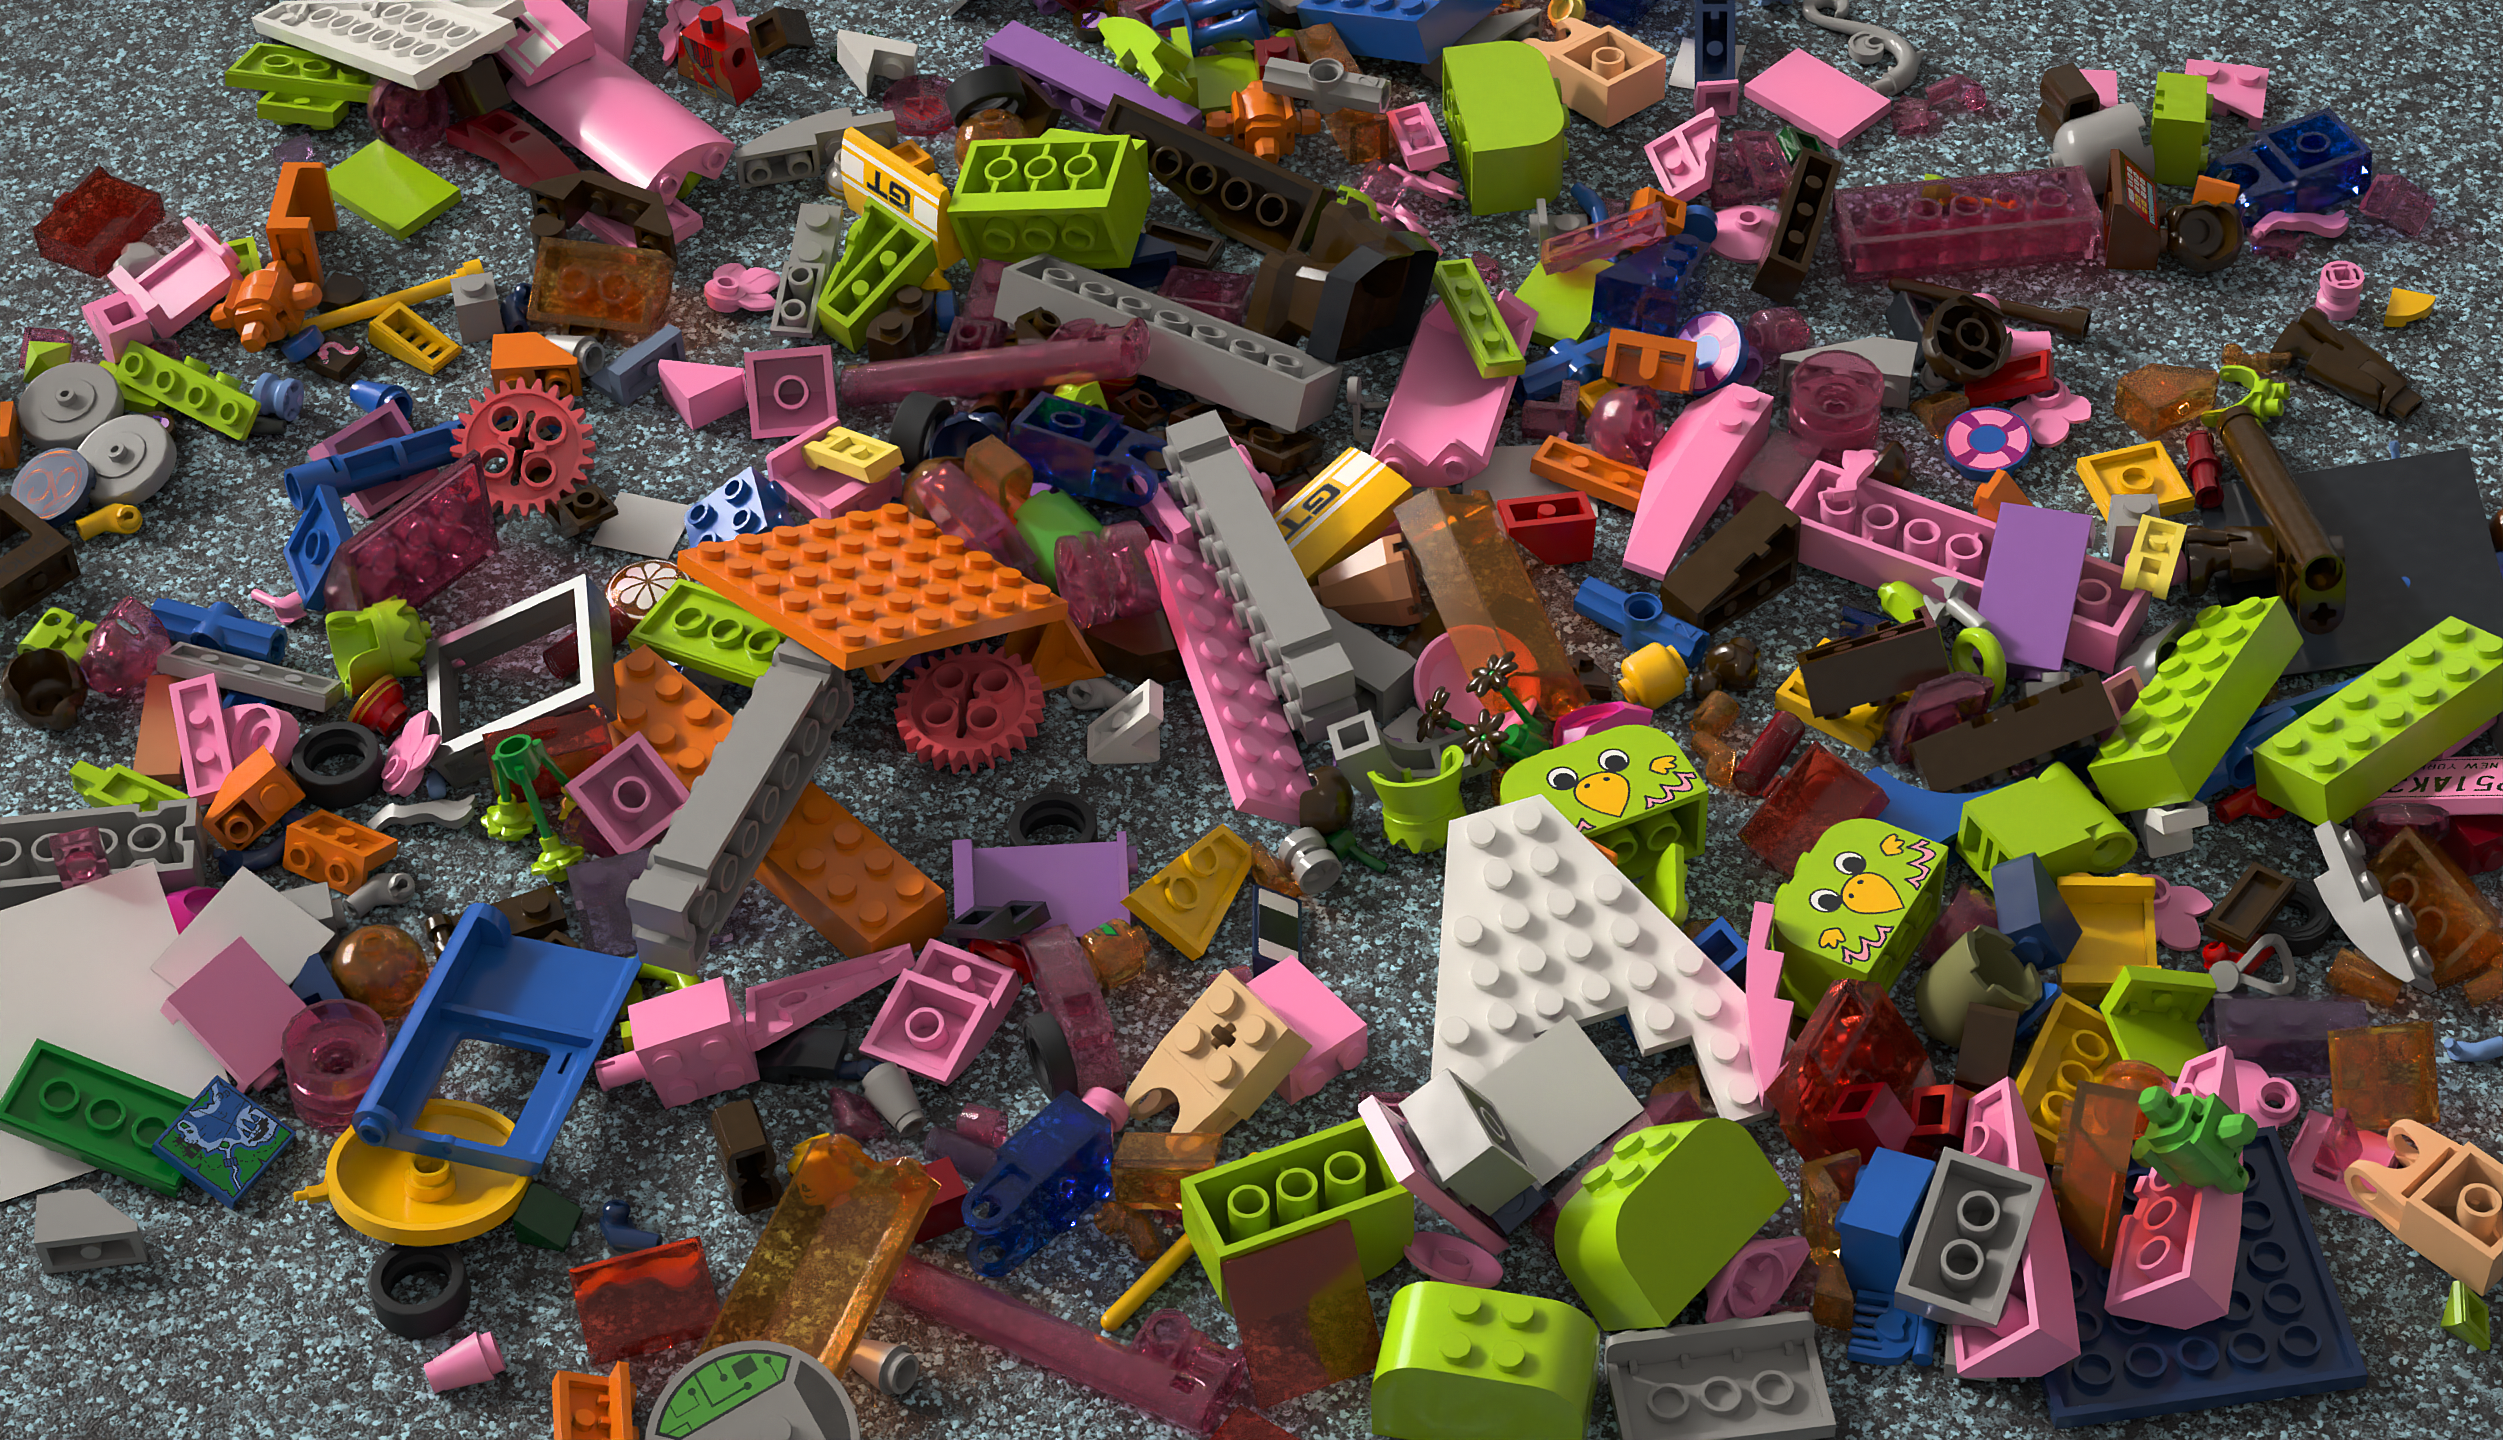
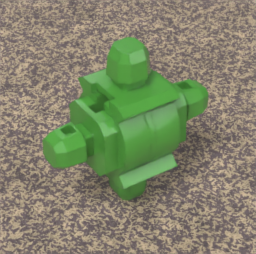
M2159 1086L2148 1087L2142 1091L2138 1104L2150 1122L2144 1136L2137 1139L2131 1151L2132 1158L2144 1168L2153 1167L2174 1189L2182 1182L2196 1188L2215 1185L2225 1194L2229 1195L2242 1193L2246 1189L2249 1175L2238 1160L2244 1145L2250 1144L2255 1139L2258 1131L2256 1121L2248 1114H2235L2214 1092L2206 1099H2203L2200 1096H2194L2192 1093L2174 1097L2163 1087Z

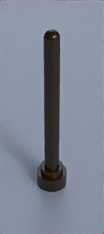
M1893 276L1888 281V288L1891 292L1899 294L1901 291H1906L1939 303L1949 298H1959L1962 294H1976L1900 276ZM1996 298L1999 301L2000 310L2007 318L2057 328L2058 333L2064 334L2065 339L2084 343L2091 322V309L2073 306L2071 309L2064 308L2060 312Z

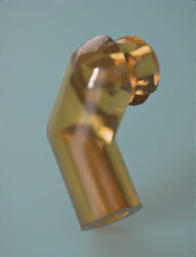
M2503 953L2496 955L2491 960V971L2462 986L2467 1000L2474 1008L2503 993Z

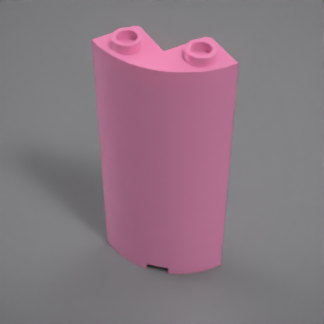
M594 42L595 56L526 87L513 74L506 84L508 93L514 101L619 180L661 194L664 205L672 203L688 171L713 180L718 179L736 146L728 138L596 42Z
M1504 289L1494 299V302L1524 357L1539 313ZM1440 296L1421 315L1370 456L1391 468L1414 487L1435 488L1455 485L1471 479L1488 466L1518 375L1488 379L1482 378Z

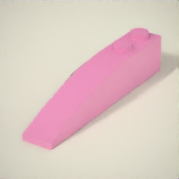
M1732 383L1689 403L1653 450L1622 567L1660 581H1664L1767 440L1774 396L1759 392L1749 386Z
M2226 1045L2185 1062L2172 1095L2176 1097L2192 1093L2194 1096L2206 1099L2214 1092L2235 1114H2239L2240 1103L2233 1051ZM2242 1150L2241 1155H2240L2239 1160H2238L2239 1163H2240L2242 1166H2243V1150ZM2152 1167L2149 1176L2139 1177L2133 1191L2139 1198L2133 1216H2123L2118 1228L2104 1309L2111 1315L2186 1330L2228 1314L2241 1231L2243 1192L2229 1195L2225 1194L2215 1185L2196 1188L2195 1186H2189L2185 1182H2182L2174 1189Z
M2007 1076L1969 1099L1963 1153L2046 1179L1997 1328L1952 1325L1957 1373L1964 1378L2041 1377L2081 1355L2070 1267L2057 1207L2036 1137L2015 1081Z

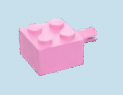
M723 976L629 1005L628 1013L635 1050L602 1061L597 1060L594 1063L599 1084L604 1092L645 1078L647 1082L652 1083L665 1109L689 1104L694 1100L726 1090L737 1089L742 1085L760 1080L755 1052L751 1051L746 1037V1022Z

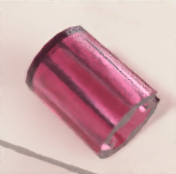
M578 805L575 806L564 822L563 835L606 861L614 858L617 852Z

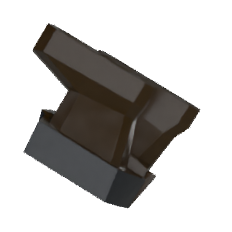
M1351 196L1348 197L1346 205L1330 200L1321 212L1310 256L1290 246L1287 249L1286 255L1282 256L1274 251H1269L1261 261L1244 328L1295 347L1301 336L1309 339L1305 354L1332 364L1410 345L1426 303L1439 252L1418 232H1393L1371 218L1366 203Z

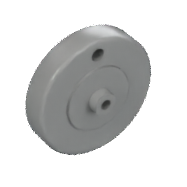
M72 362L53 367L31 381L19 399L17 414L26 437L38 448L45 451L62 447L78 450L82 442L96 428L112 419L123 416L125 402L117 380L107 369L93 363Z
M139 414L121 416L102 424L87 436L77 450L94 468L96 485L95 489L91 486L88 497L91 499L89 502L99 508H104L112 503L134 506L150 498L169 479L177 458L175 442L165 427L158 420Z

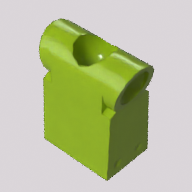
M2056 762L2049 766L2038 779L2033 776L1964 802L1955 850L1993 890L1991 870L1994 865L2032 852H2036L2056 885L2057 877L2067 876L2077 872L2087 873L2088 871L2106 873L2118 869L2134 856L2138 844L2134 835L2105 805L2094 798L2091 791L2063 762Z

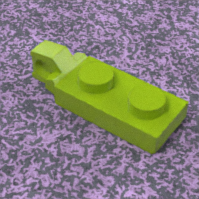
M79 760L69 771L74 785L73 790L80 793L84 797L83 800L94 808L140 803L142 812L158 810L159 801L191 798L183 792L118 763L113 767H107L104 771Z

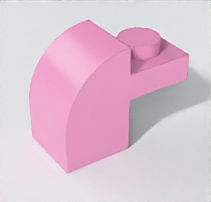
M119 291L81 306L84 319L99 340L104 357L108 362L119 364L131 340L154 349L155 345L149 318L132 292L123 295Z

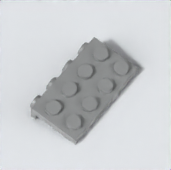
M1784 1311L1773 1316L1749 1319L1729 1318L1722 1322L1708 1324H1679L1667 1329L1642 1332L1629 1330L1608 1337L1605 1341L1604 1369L1620 1440H1812L1835 1437L1836 1421L1814 1340L1815 1322L1812 1313Z

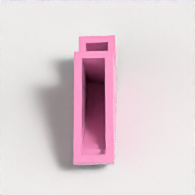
M589 0L587 25L593 30L594 42L626 65L631 55L647 0Z

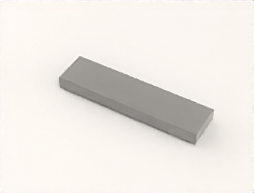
M178 642L157 657V672L186 679L214 673L219 687L320 712H326L341 701L345 695V683L340 680L184 642Z

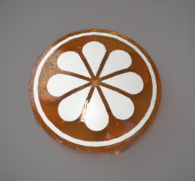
M644 559L630 563L614 573L606 585L604 595L609 601V609L615 605L624 609L635 628L678 578L691 582L694 581L691 576L679 570L677 563L673 561Z

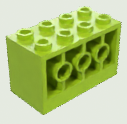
M1130 135L972 140L947 209V214L971 272L1003 271V268L1044 252L1087 269L1129 268L1152 195Z

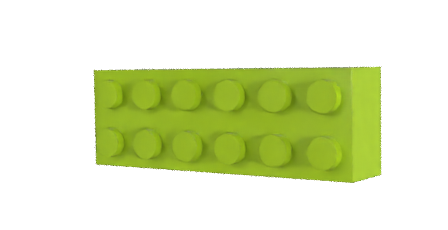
M2281 596L2266 599L2251 597L2237 605L2223 608L2220 605H2213L2203 609L2196 615L2194 624L2177 641V647L2169 658L2159 665L2157 674L2149 685L2139 692V698L2129 712L2120 718L2118 727L2109 739L2100 745V751L2087 767L2112 814L2193 800L2304 643Z
M2449 616L2254 748L2253 757L2258 796L2317 826L2328 820L2339 825L2503 711V639L2453 616Z

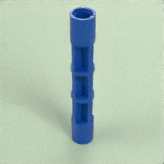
M504 416V417H501V418L497 421V423H496L495 426H497V425H499V424H502V423H504V422H506V421H508V420H510V419H512V418H514V417H513V416ZM459 419L455 421L450 420L440 423L438 426L402 437L389 438L375 445L286 469L284 472V482L289 499L296 510L302 511L308 505L318 484L335 487L339 499L351 496L352 493L392 481L398 482L407 479L409 476L451 463L455 464L462 459L452 457L450 447L462 443L455 440L451 432L452 429H465V426ZM555 425L546 426L552 434L559 433L561 429Z

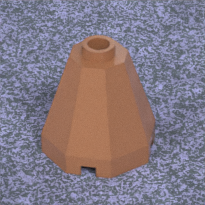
M1404 533L1382 537L1318 575L1319 585L1312 586V592L1318 603L1327 609L1335 610L1341 617L1350 622L1406 626L1422 622L1424 620L1423 612L1413 614L1412 606H1415V603H1421L1411 554L1409 549L1400 551L1397 544L1406 541Z

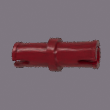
M2197 430L2190 433L2185 440L2189 456L2186 471L2189 480L2194 484L2196 503L2198 505L2203 503V508H2213L2220 505L2224 500V491L2220 480L2223 474L2221 459L2215 453L2213 435L2210 433L2207 436V431Z

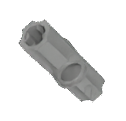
M1270 57L1265 65V73L1262 80L1264 92L1309 100L1311 108L1322 114L1335 113L1345 107L1384 115L1389 106L1391 94V80L1344 71L1343 64L1333 58H1322L1311 64Z

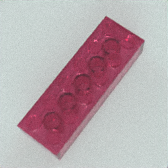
M2083 165L1833 189L1830 229L1847 283L1885 280L1893 276L1909 278L2098 258L2103 219Z

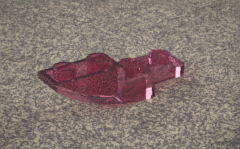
M985 258L979 259L961 316L954 317L932 383L933 391L975 397L978 393L991 362L1004 344L1010 330L1008 322L995 318L993 315L1003 268L1016 263Z
M946 461L911 483V486L944 535L961 537L964 540V547L972 551L989 553L993 556L992 561H997L1006 567L1017 569L1025 578L1036 584L1046 586L1033 566L1039 559L1019 531L994 501L951 462Z
M1065 923L1020 935V941L1043 1011H1049L1055 1017L1070 1048L1078 1079V1092L1075 1093L1078 1103L1087 1090L1092 1087L1105 1088L1115 1094L1126 1091L1128 1082L1113 1041L1114 1026L1088 960L1068 924Z

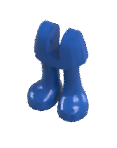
M1172 0L1154 11L1151 15L1154 30L1163 31L1170 30V28L1187 26L1193 58L1199 56L1201 49L1219 42L1243 38L1254 46V40L1269 39L1271 36L1268 21L1264 13L1259 9L1264 7V0H1202L1188 3L1186 0ZM1235 10H1250L1212 25L1198 27V21Z

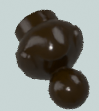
M1735 637L1729 643H1722L1711 649L1704 661L1705 671L1692 678L1693 695L1703 703H1711L1718 700L1724 690L1741 693L1755 688V684L1760 676L1759 663L1761 661V653L1758 647L1746 638Z

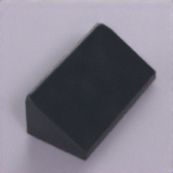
M1901 291L1886 310L1885 317L1897 340L1918 342L1915 369L1923 368L1926 363L1921 342L1923 328L1938 306L1935 300Z

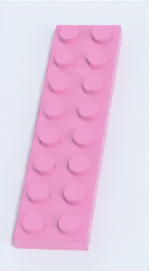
M1153 539L1144 553L1235 809L1300 826V796L1304 791L1312 789L1280 700L1278 696H1274L1266 676L1268 668L1265 661L1261 663L1256 661L1249 643L1251 634L1248 629L1240 630L1232 610V604L1235 603L1231 596L1223 597L1217 584L1215 572L1218 570L1215 565L1208 566L1200 552L1189 550L1179 544H1168Z

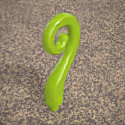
M1899 580L1892 584L1885 582L1879 587L1877 592L1878 597L1881 599L1883 611L1901 624L1915 619L1913 609L1925 605L1923 594L1905 581ZM1937 625L1951 675L1950 680L1941 682L1942 686L1937 691L1946 702L1962 711L1981 712L1991 708L2001 697L2006 683V661L1999 641L1990 631L1981 627H1971L1962 630L1953 643L1952 668L1946 654L1940 625ZM1976 648L1982 657L1983 674L1979 685L1971 688L1964 684L1957 677L1956 673L1966 681L1978 678L1980 671L1973 660V650Z

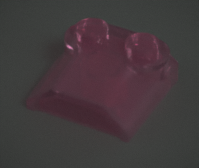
M1172 264L1156 295L1242 327V314L1255 283V275L1182 267Z
M1958 671L1919 684L1909 701H1903L1894 705L1887 713V717L1883 722V729L1890 739L1888 753L1895 765L1898 766L1912 761L1906 746L1907 744L1987 713L1995 687L1992 679L1965 671Z

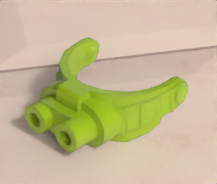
M2226 365L2220 369L2219 376L2222 380L2226 382H2241L2244 387L2251 390L2248 396L2230 407L2236 405L2248 406L2257 413L2262 422L2268 421L2269 417L2283 415L2284 404L2282 400H2288L2290 397V386L2287 382L2274 383L2272 379H2260L2254 370L2246 366ZM2230 407L2204 411L2200 418L2202 424L2207 427L2216 428L2217 419L2222 412Z

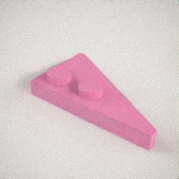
M910 943L746 988V1037L751 1051L761 1050L899 975L904 968L908 970L915 966L916 960Z

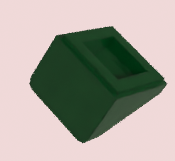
M1789 126L1783 128L1770 147L1774 160L1781 159L1786 168L1781 171L1782 173H1790L1803 147L1828 157L1818 135Z
M531 1182L513 1217L517 1242L565 1253L584 1214L583 1208L548 1188Z

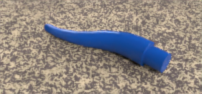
M1582 182L1574 184L1570 194L1577 200L1578 205L1592 218L1595 239L1600 251L1609 262L1619 265V259L1612 253L1609 243L1610 217L1605 203L1594 190L1588 189Z

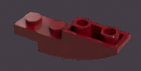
M500 108L485 115H471L445 128L449 144L498 163L501 178L519 184L522 187L529 188L534 182L581 172L541 132L527 122Z

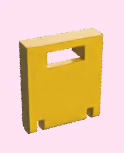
M1824 637L1817 646L1828 643L1831 640ZM1798 666L1776 691L1774 708L1780 711H1789L1798 716L1802 722L1861 751L1868 752L1875 745L1876 740H1879L1909 706V702L1913 701L1918 694L1912 690L1896 695L1897 699L1894 702L1884 706L1870 707L1869 703L1853 707L1850 708V714L1834 720H1825L1823 716L1814 718Z

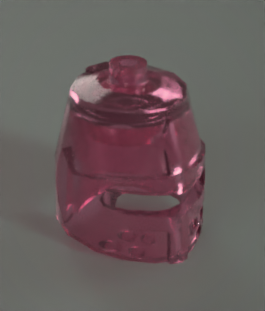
M126 596L114 605L91 632L89 642L80 662V668L85 673L86 680L95 691L105 694L108 698L119 699L147 680L157 668V657L171 648L170 637L162 622L153 611L140 601L135 600L134 597ZM117 619L126 621L135 627L139 633H130L117 623Z

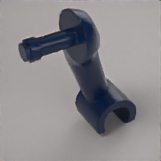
M291 808L281 819V827L284 831L264 848L248 851L231 849L226 852L222 848L215 849L213 856L219 861V871L226 876H234L242 866L253 872L277 863L284 856L287 825L307 815L298 808Z

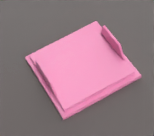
M2309 1109L2287 1156L2301 1194L2370 1220H2374V1217L2358 1204L2348 1191L2344 1181L2345 1170L2354 1161L2359 1159L2376 1162L2393 1169H2397L2400 1162L2395 1156V1150L2392 1151L2389 1148L2386 1140L2387 1137ZM2359 1176L2362 1183L2369 1190L2376 1192V1189L2368 1181Z

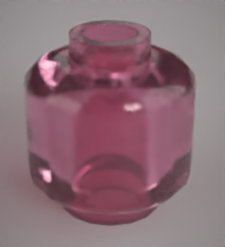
M1783 306L1763 309L1754 313L1745 327L1744 336L1748 339L1749 345L1759 351L1764 365L1780 364L1781 354L1806 350L1810 330L1808 324L1796 309Z

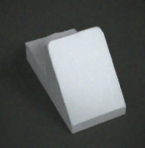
M839 29L837 34V61L865 97L869 95L875 74L886 76L890 79L914 82L917 72L918 44Z
M1148 679L1088 725L1087 760L1093 764L1157 762L1160 759V730L1158 727L1163 722L1164 716L1163 687Z
M2194 798L2192 801L2129 811L2146 853L2150 858L2191 850L2194 845L2192 828L2209 824L2207 806Z

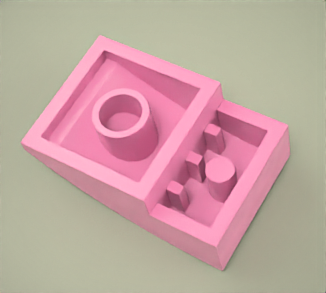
M930 938L912 971L903 969L859 1047L860 1054L884 1063L895 1062L899 1068H904L907 1072L948 1086L982 1051L1013 1005L1022 989L1016 969Z

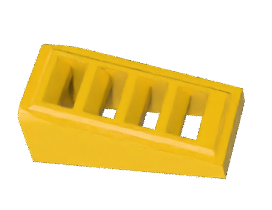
M397 301L369 322L368 342L381 351L432 376L462 352V347L400 301ZM410 337L415 338L412 342L407 341ZM424 343L428 345L422 351L418 349ZM436 350L442 352L433 360L428 357Z

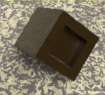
M774 7L746 22L758 60L768 61L790 48L809 50L815 46L804 10Z

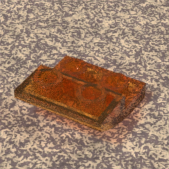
M2412 1021L2383 1026L2364 1025L2327 1031L2335 1132L2386 1129L2402 1119L2413 1120L2421 1124L2440 1122L2433 1021Z

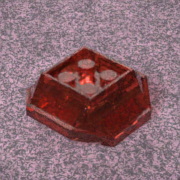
M1851 978L1833 980L1764 1092L1780 1114V1128L1830 1199H1851L1854 1193L1855 1178L1861 1166L1854 1165L1825 1123L1844 1088L1850 1085L1886 1082L1911 1118L1914 1088L1937 1085L1929 1055L1878 982L1858 981V979ZM1910 1137L1903 1153L1930 1160L1936 1148Z

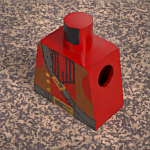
M707 6L699 11V17L683 29L679 35L678 80L738 107L762 87V80L750 37L745 30L725 22L721 8Z

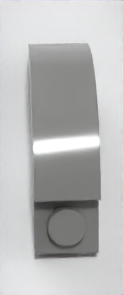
M1371 710L1327 726L1334 756L1344 777L1358 791L1380 801L1381 799L1375 791L1367 772L1376 771L1383 774L1387 781L1402 783L1400 770L1406 768L1411 769L1412 779L1435 778L1440 775L1443 751L1451 745L1461 747L1464 742L1471 739L1462 729L1428 742H1398L1387 737L1380 730ZM1471 754L1464 755L1461 781L1496 768L1495 762L1490 761L1484 755L1480 765L1477 768H1473L1470 764Z

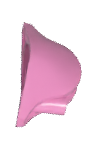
M1754 1234L1704 1287L1708 1297L1705 1315L1706 1323L1722 1322L1729 1318H1757L1767 1313L1782 1297L1811 1251L1806 1237L1791 1236L1767 1239L1759 1234Z

